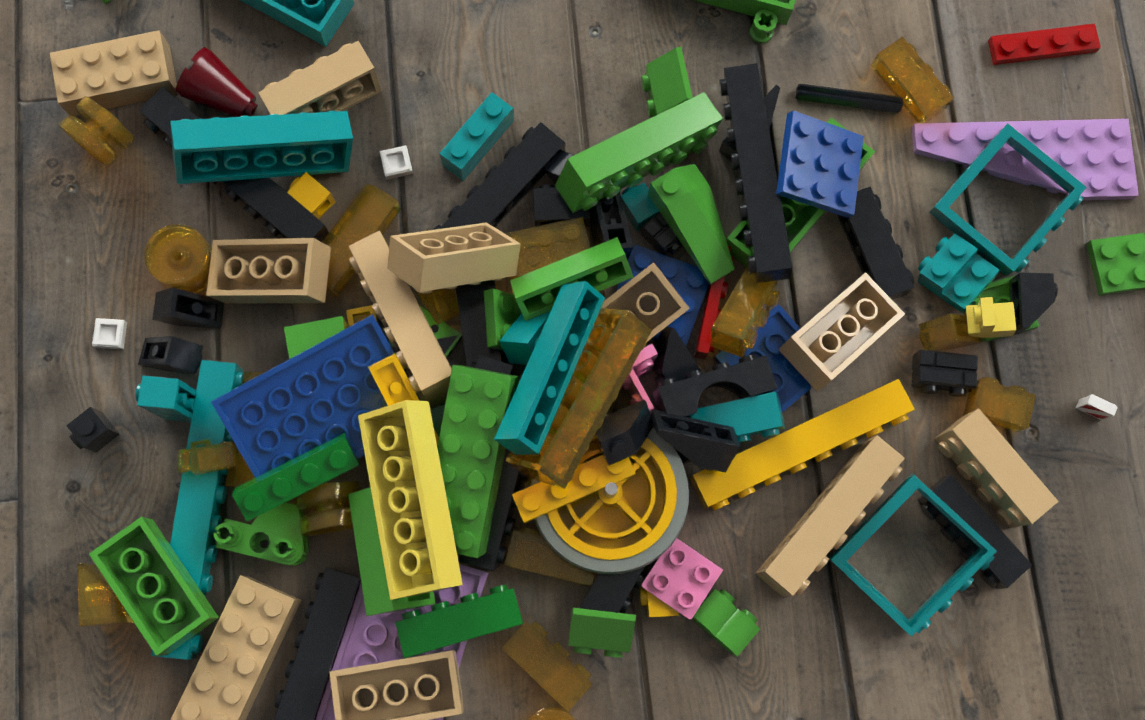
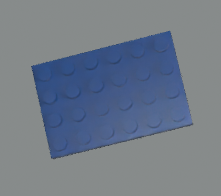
M372 314L212 400L211 403L255 478L344 433L357 457L360 458L365 453L358 415L388 406L368 367L394 354V351Z

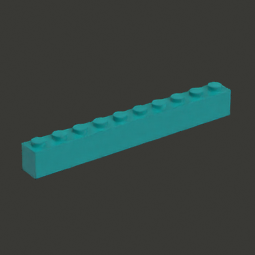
M201 360L170 542L171 547L205 597L211 591L213 583L210 569L211 563L216 561L218 552L213 533H217V530L214 529L219 524H222V516L219 514L221 504L225 503L227 497V487L224 486L225 477L229 475L232 466L229 452L230 446L235 444L211 401L245 383V373L236 363ZM200 632L168 655L156 656L152 650L151 656L185 660L196 659V655L202 649L203 636L200 635Z

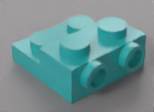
M954 233L950 239L944 237L938 243L935 249L937 253L933 258L927 256L923 259L918 267L920 272L917 282L964 314L966 306L972 305L996 278L1000 269L977 254L978 248Z

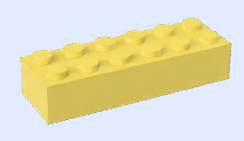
M405 400L358 415L390 600L463 585L429 401Z

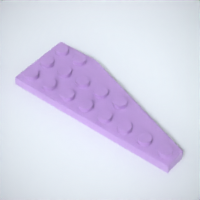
M1129 119L916 123L911 127L913 152L915 154L943 162L947 160L962 164L964 168H968L995 135L1008 123L1087 187L1081 194L1084 198L1083 200L1135 199L1139 196ZM1007 143L1000 148L982 169L992 176L1027 186L1030 184L1046 188V191L1055 194L1058 192L1068 194V192Z

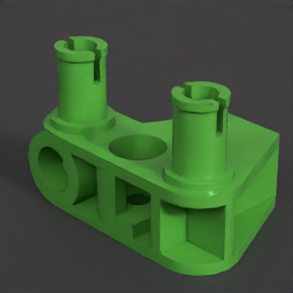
M285 502L259 515L251 525L224 518L223 524H219L214 529L217 530V533H213L214 539L217 541L216 548L290 566L302 564L309 555L304 508L299 505ZM265 540L269 542L267 548L262 547V543Z

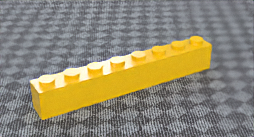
M897 379L736 454L726 473L704 469L693 474L689 479L704 510L712 506L713 510L716 511L730 504L728 498L738 494L740 499L756 492L753 487L764 482L765 486H769L781 480L779 474L787 470L792 475L807 468L805 462L815 458L817 462H820L832 456L831 450L838 446L845 450L857 444L856 438L866 434L867 438L883 432L881 426L889 422L894 427L908 420L909 418L906 414L915 409L900 380Z

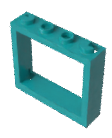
M1007 123L929 213L953 233L978 248L977 253L1007 276L1014 271L1019 273L1028 264L1029 260L1026 257L1032 250L1036 253L1047 242L1044 236L1050 230L1054 232L1065 221L1064 213L1068 209L1074 210L1084 199L1081 194L1087 187ZM1005 143L1068 192L1067 196L1012 259L949 208Z
M911 473L830 556V559L912 637L916 632L919 634L924 628L927 629L931 624L929 619L937 611L942 613L951 605L953 601L951 597L958 590L963 592L974 581L972 576L979 569L983 571L990 566L989 563L995 558L993 555L997 551L921 480ZM918 490L979 548L908 619L847 560Z

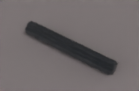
M798 84L795 93L797 100L898 113L903 107V98L901 96L809 84Z

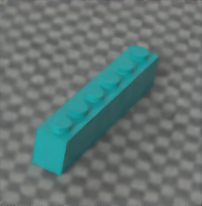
M587 281L562 285L494 440L515 455L540 453L605 300V297Z

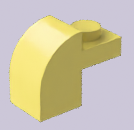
M993 297L980 298L978 305L966 306L969 336L980 338L1013 336L1016 332L1014 302L993 304Z

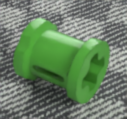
M762 9L755 14L749 33L754 42L764 44L771 40L778 21L773 11Z

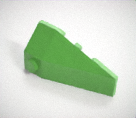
M691 164L673 168L652 181L648 191L649 197L708 283L712 285L734 271V265L711 187L696 165Z

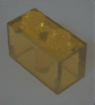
M982 377V379L977 380L976 389L968 393L963 416L979 408L993 425L1019 432L1029 428L1036 395L1028 393L1024 387L1016 385L1007 387L999 384L997 379Z

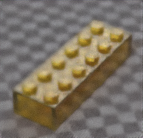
M601 308L540 453L515 455L510 452L505 461L530 479L565 489L568 482L572 480L583 455L588 451L589 444L595 433L603 424L604 417L611 404L616 400L622 384L631 373L638 355L646 346L647 339L652 330L629 310Z

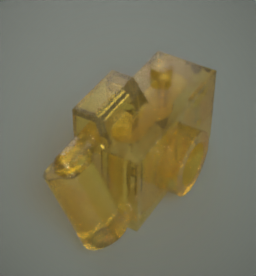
M209 439L191 442V449H181L177 452V471L180 473L192 471V473L199 475L238 467L235 444L231 441H223L212 445ZM206 444L204 447L196 448V445Z

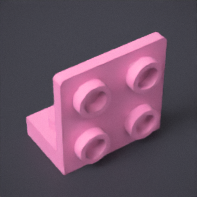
M653 344L621 359L618 368L619 374L616 375L621 388L624 391L628 389L632 396L630 404L633 405L645 399L650 414L654 407L638 378L652 370L650 367L654 365L658 354Z
M676 538L669 549L658 558L641 586L687 619H692L723 569Z

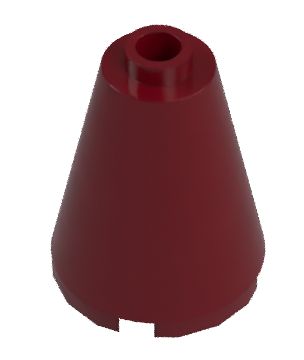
M206 47L200 49L191 58L195 63L189 69L185 67L175 88L176 92L183 98L232 117L252 116L258 107L255 103L256 96L211 50Z

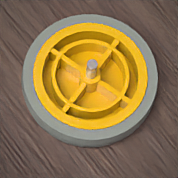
M607 415L580 420L561 431L541 454L533 473L531 486L602 456L589 423ZM654 428L650 431L637 454L629 457L636 473L635 476L619 483L610 482L604 489L535 519L536 525L547 544L570 564L599 574L627 573L640 569L658 559L676 540L687 515L689 505L688 480L678 453L673 446L656 434Z

